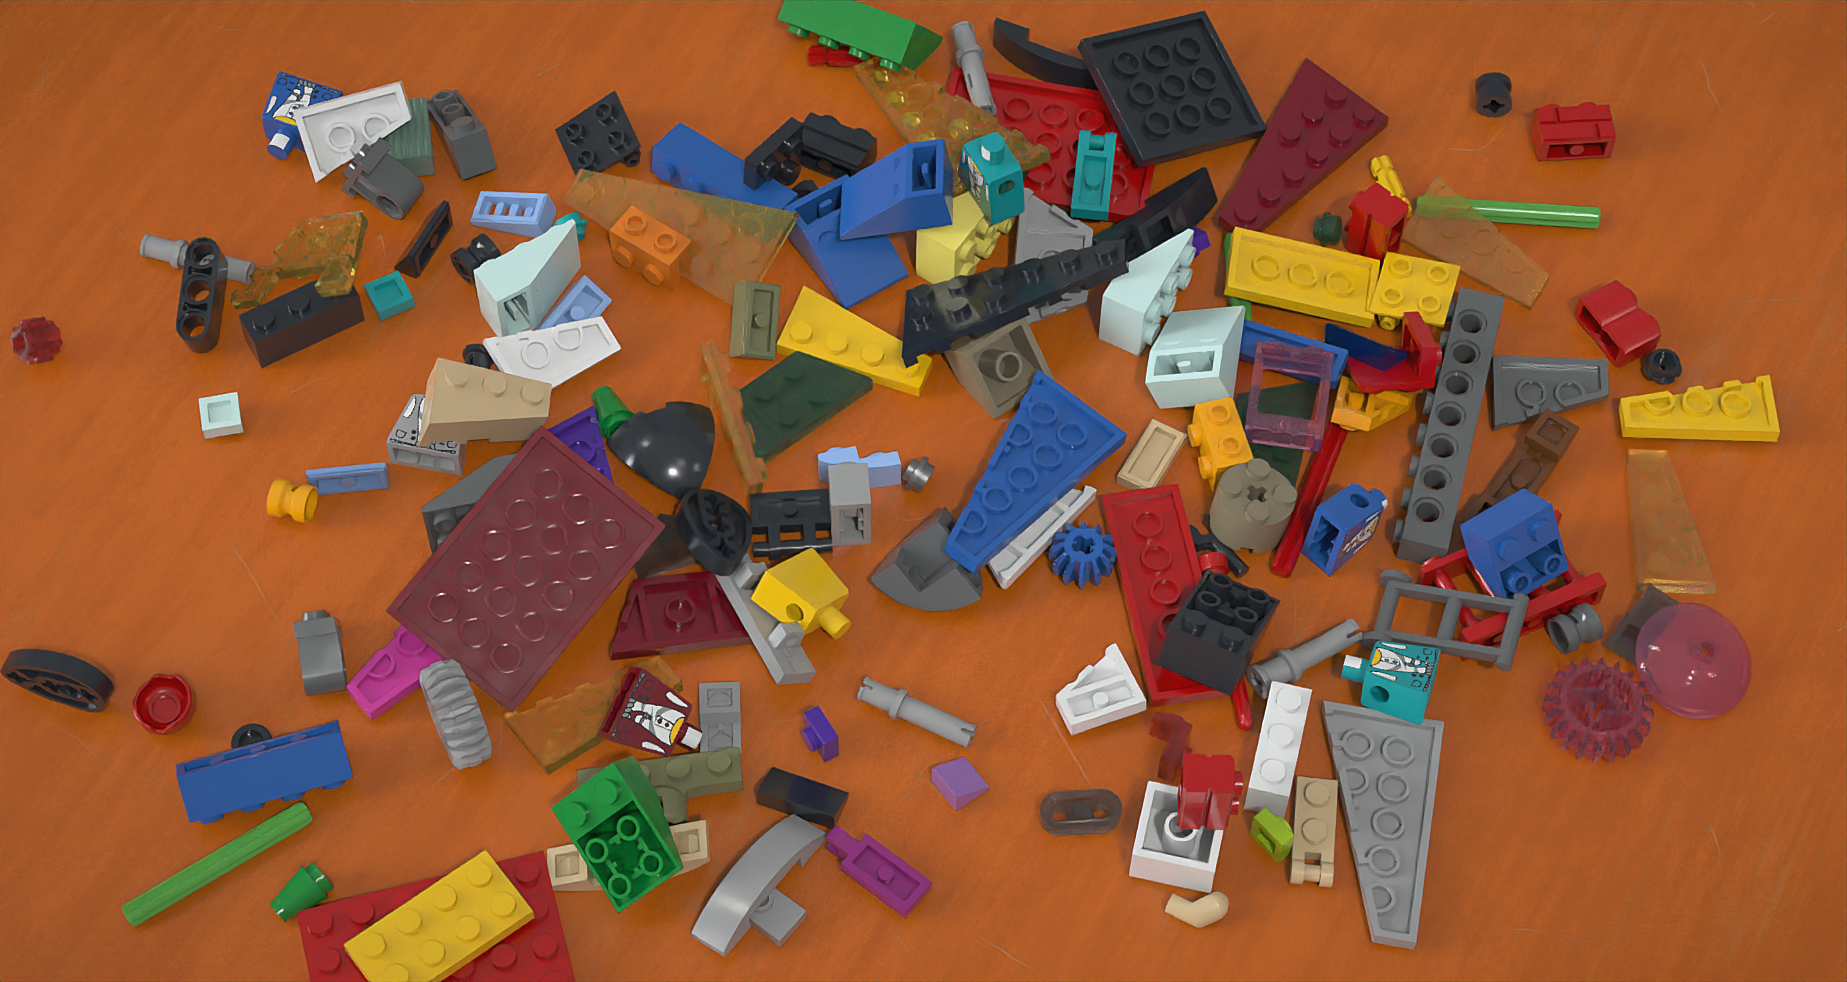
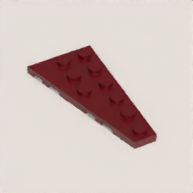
M1306 58L1220 213L1218 226L1228 233H1233L1235 227L1263 232L1387 127L1389 117Z

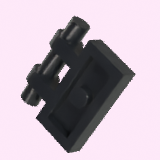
M828 489L750 494L752 535L768 534L769 539L767 542H753L754 558L770 557V561L782 560V556L798 555L811 547L818 554L833 553L832 537L816 538V531L831 530ZM804 532V539L783 541L780 539V533Z

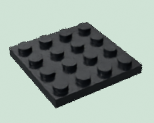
M1206 11L1081 39L1077 47L1138 168L1259 138L1267 130Z

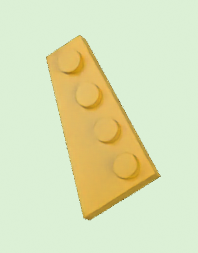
M803 286L776 344L777 353L918 397L932 369V358L925 354L917 356L919 363L906 368L902 359L903 342L806 286Z
M1770 375L1759 376L1755 382L1741 384L1739 380L1727 381L1723 383V387L1704 390L1703 386L1689 387L1686 393L1672 395L1669 391L1626 397L1621 398L1619 405L1623 437L1777 442L1780 434Z

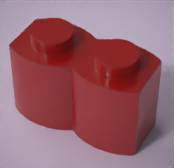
M1617 280L1581 297L1574 312L1582 328L1597 341L1604 355L1618 368L1655 350L1661 337L1657 320L1639 308L1633 291Z

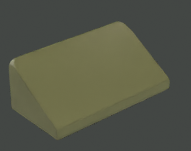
M750 280L735 284L729 352L731 358L768 361L776 359L781 285Z

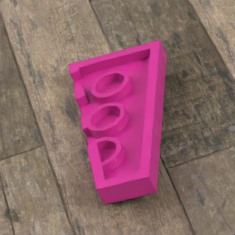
M402 625L394 632L395 637L384 649H379L346 686L349 696L371 721L421 687L419 681L421 670L430 667V664L446 661Z

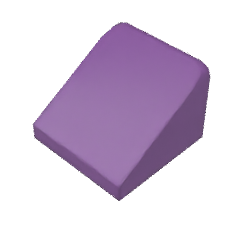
M965 757L938 765L932 769V782L956 811L989 790L987 783Z

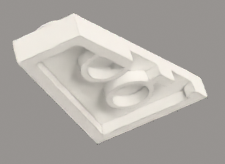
M402 81L295 109L293 112L315 182H318L327 176L328 173L354 158L365 143L369 146L372 145L379 137H385L413 117Z

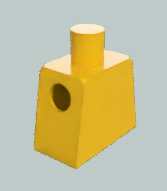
M812 547L766 570L751 597L757 605L781 623L799 622L805 635L822 627L836 640L846 633L852 623L840 612L849 596L848 588Z

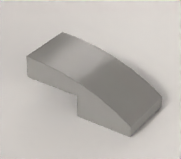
M740 682L699 683L700 729L702 730L700 752L739 747L742 756Z

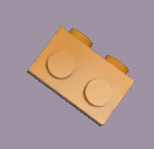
M1227 397L1195 404L1192 424H1189L1187 427L1188 437L1191 446L1198 447L1200 453L1198 458L1200 474L1203 479L1209 480L1212 492L1214 493L1221 476L1226 470L1238 464L1248 463L1254 458L1233 398Z

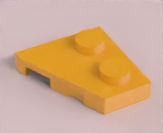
M1341 376L1331 422L1339 424V426L1346 430H1364L1369 432L1409 411L1413 394L1398 390L1383 391L1380 394H1368L1359 391L1352 378Z

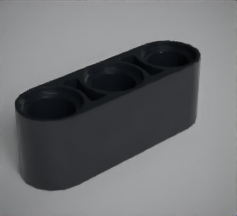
M206 237L193 240L187 247L176 319L177 333L190 350L199 354L213 350L218 343L228 274V261L215 241ZM214 255L210 263L200 265L201 260L205 256ZM201 291H210L209 295L205 299L200 301L195 300L196 296ZM205 326L204 331L200 335L190 336L194 328Z

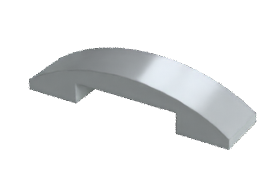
M795 814L776 824L748 849L720 883L698 918L691 932L692 937L726 957L751 927L749 917L795 863L803 867L826 840L827 833Z

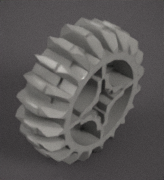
M453 659L444 662L441 660L421 670L419 677L421 689L433 723L451 763L461 770L468 766L470 768L481 764V761L491 758V739L488 735L479 704L460 664Z

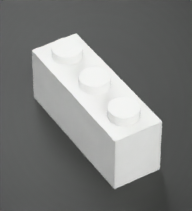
M1272 681L1247 791L1245 810L1259 813L1266 807L1274 816L1278 815L1284 818L1312 693L1311 689Z

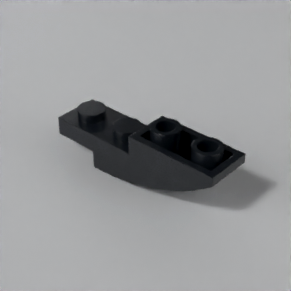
M1202 167L1144 200L1145 208L1092 237L1094 246L1102 241H1116L1125 238L1129 250V262L1185 230L1196 226L1218 201L1208 169Z

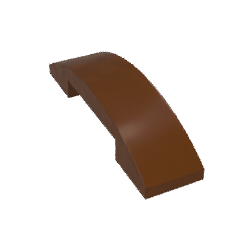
M1546 408L1526 434L1523 445L1487 493H1482L1462 520V524L1523 488L1537 495L1564 456L1580 427Z

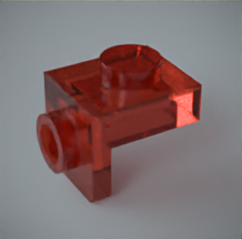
M1155 711L1151 719L1149 732L1150 736L1167 742L1160 758L1157 778L1173 783L1178 769L1181 770L1183 757L1186 754L1193 753V748L1188 747L1193 724L1186 722L1181 716L1174 713L1164 714Z

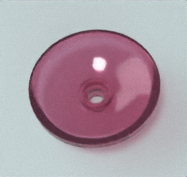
M1680 602L1660 609L1643 625L1636 643L1637 668L1645 687L1662 706L1683 717L1709 719L1726 713L1744 697L1751 680V656L1741 632L1725 615L1703 604ZM1701 647H1704L1709 652L1710 657L1703 654Z

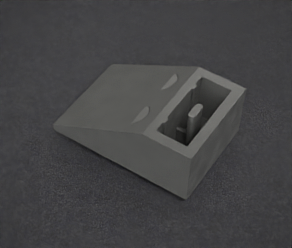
M517 453L491 459L422 507L431 553H434Z

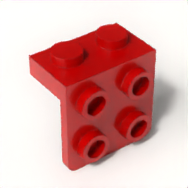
M1419 311L1403 313L1401 346L1346 349L1349 351L1346 367L1359 391L1368 394H1380L1383 391L1389 390L1416 392L1421 388H1434L1436 366H1440L1442 362L1441 346L1439 343H1435L1431 327L1425 324Z

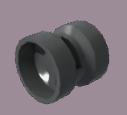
M1582 603L1572 608L1570 614H1559L1548 619L1547 622L1548 633L1553 644L1564 655L1578 650L1583 642L1590 644L1603 637L1601 620L1594 608L1588 603Z

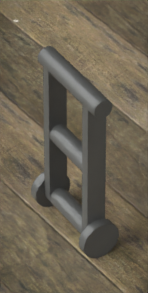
M1389 569L1381 573L1379 582L1385 588L1374 629L1363 635L1361 643L1364 648L1372 652L1375 642L1378 641L1441 649L1442 654L1496 662L1495 667L1502 671L1511 670L1529 603L1527 595L1516 593L1513 599L1412 584L1411 577L1398 570ZM1400 596L1446 603L1436 638L1390 630ZM1462 606L1509 613L1500 648L1453 641Z

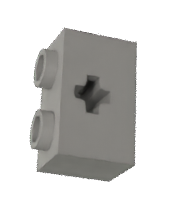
M847 461L838 465H828L832 546L871 544V495L868 463Z

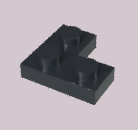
M791 117L745 158L743 184L755 191L765 181L769 182L772 179L784 186L787 184L791 185L798 179L802 170L800 161L804 145L802 141L803 123Z

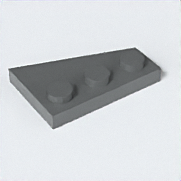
M1493 355L1491 359L1492 432L1537 420L1546 408L1559 414L1606 401L1609 396L1608 359Z

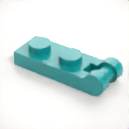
M1080 130L1070 217L1108 221L1117 133L1106 132L1105 136L1093 135L1089 130Z

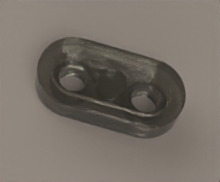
M1106 789L1053 792L1043 799L1040 806L1039 819L1042 827L1048 833L1056 836L1108 833L1113 831L1121 821L1122 803L1115 793ZM1097 811H1103L1108 816L1106 818L1100 819L1097 818L1094 815V813ZM1055 814H1063L1067 819L1057 821L1053 816Z

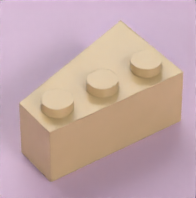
M438 357L427 380L418 447L430 446L432 442L453 441L454 444H466L467 440L489 439V442L529 440L541 425L544 426L548 418L552 384Z

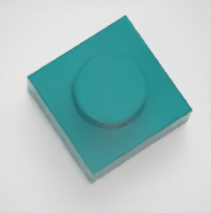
M399 271L364 284L365 294L380 321L415 307L414 298Z

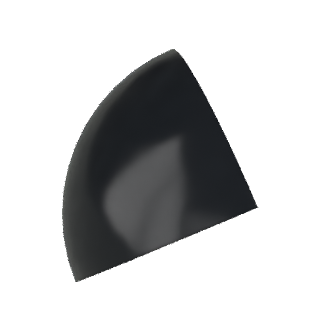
M683 401L667 402L665 408L647 414L643 411L634 414L617 428L607 441V444L626 464L640 475L668 493L682 499L686 492L700 489L705 479L714 448V417L710 408L701 404Z

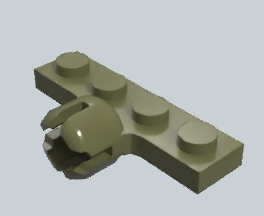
M739 747L638 761L641 769L656 790L669 826L688 823L687 802L693 797L744 790L742 756ZM608 766L577 770L578 788Z

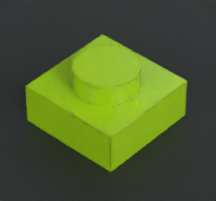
M1266 807L1253 817L1250 836L1280 863L1291 853L1295 835H1293L1290 825L1282 817L1274 816Z

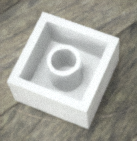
M1148 781L1132 852L1129 876L1211 893L1224 830H1206L1204 826H1201L1200 830L1180 829L1179 825H1177L1178 787Z

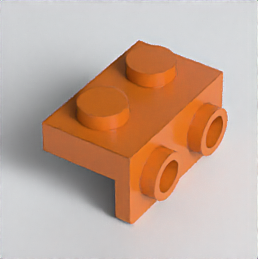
M630 207L609 230L612 257L621 266L631 267L643 274L650 283L657 286L661 285L672 292L681 282L679 259L691 247V241L638 208Z

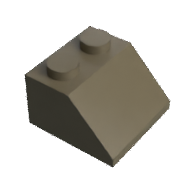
M1025 317L978 338H970L967 335L950 344V350L944 352L958 382L993 419L1021 403L1025 393L1029 391L1038 369L1055 381Z

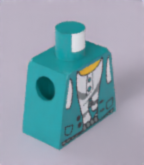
M992 132L966 143L962 147L957 175L990 225L993 226L1025 212L1023 171L1005 144L1004 138L999 133Z
M1378 641L1375 642L1370 660L1346 655L1341 678L1363 683L1360 700L1363 706L1422 726L1436 678L1441 649Z

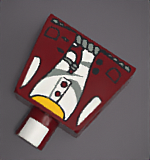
M630 666L596 736L668 757L675 744L690 752L693 751L701 740L702 730L686 722L692 711L691 703L647 670Z

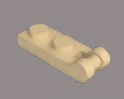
M1297 776L1293 817V835L1295 836L1291 849L1289 883L1302 885L1303 881L1318 882L1319 887H1332L1338 780ZM1304 859L1320 860V864H1305Z

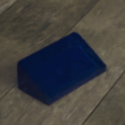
M1329 322L1325 325L1324 343L1349 351L1350 358L1384 372L1409 356V352L1353 329Z

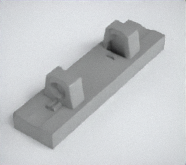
M746 552L741 565L732 575L719 576L715 574L777 685L809 683L816 671L800 645L805 632L799 622L781 623L751 599L768 568L764 562L753 563Z

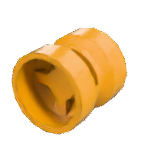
M277 477L271 485L267 498L268 515L280 518L285 515H291L294 521L308 524L314 516L318 503L317 486L303 483L297 487L293 485L291 480Z

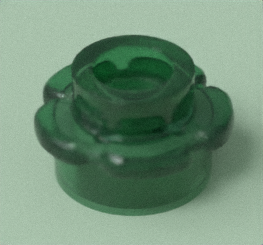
M1324 212L1322 218L1317 217L1315 220L1314 239L1321 242V247L1338 245L1342 234L1341 216L1332 215L1331 212Z

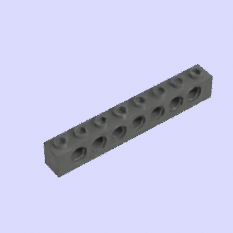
M1460 287L1457 302L1451 300L1445 321L1451 324L1450 331L1442 330L1439 341L1444 357L1441 365L1436 366L1435 393L1427 392L1422 413L1429 415L1428 424L1420 423L1415 445L1422 447L1420 456L1412 455L1407 476L1415 480L1413 488L1405 486L1400 509L1406 510L1407 514L1405 520L1397 519L1392 542L1399 543L1396 556L1398 559L1424 564L1432 557L1441 556L1443 558L1447 555L1505 297ZM1435 454L1443 455L1446 458L1438 457ZM1427 486H1433L1438 488L1439 490H1433L1428 488ZM1419 518H1426L1431 522H1424Z

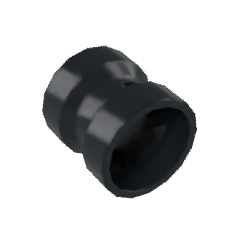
M480 233L471 240L470 246L457 249L451 253L450 258L458 274L468 284L473 285L476 283L473 270L479 268L484 262L496 259L502 255L494 242L484 233Z

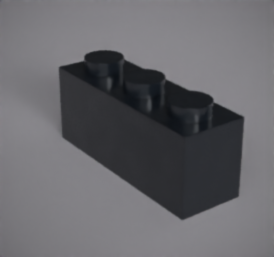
M343 268L238 315L245 341L261 368L365 321L360 296Z

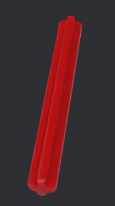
M1331 418L1272 562L1271 572L1282 578H1289L1292 575L1315 511L1321 502L1349 431L1339 426V424L1331 422Z

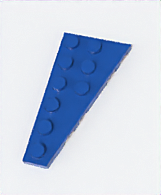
M1038 369L1033 378V383L1029 391L1025 393L1013 421H1010L996 447L982 479H979L973 496L967 507L963 509L949 535L944 552L975 575L1125 443L1127 433Z

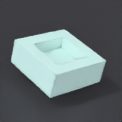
M237 392L199 398L202 431L205 439L244 432L240 400Z

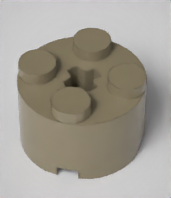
M1254 458L1248 463L1235 465L1226 470L1219 480L1209 511L1210 528L1216 538L1231 549L1240 551V548L1243 547L1253 549L1252 553L1269 551L1282 540L1295 506L1297 491L1285 476L1271 468L1268 462L1263 459Z

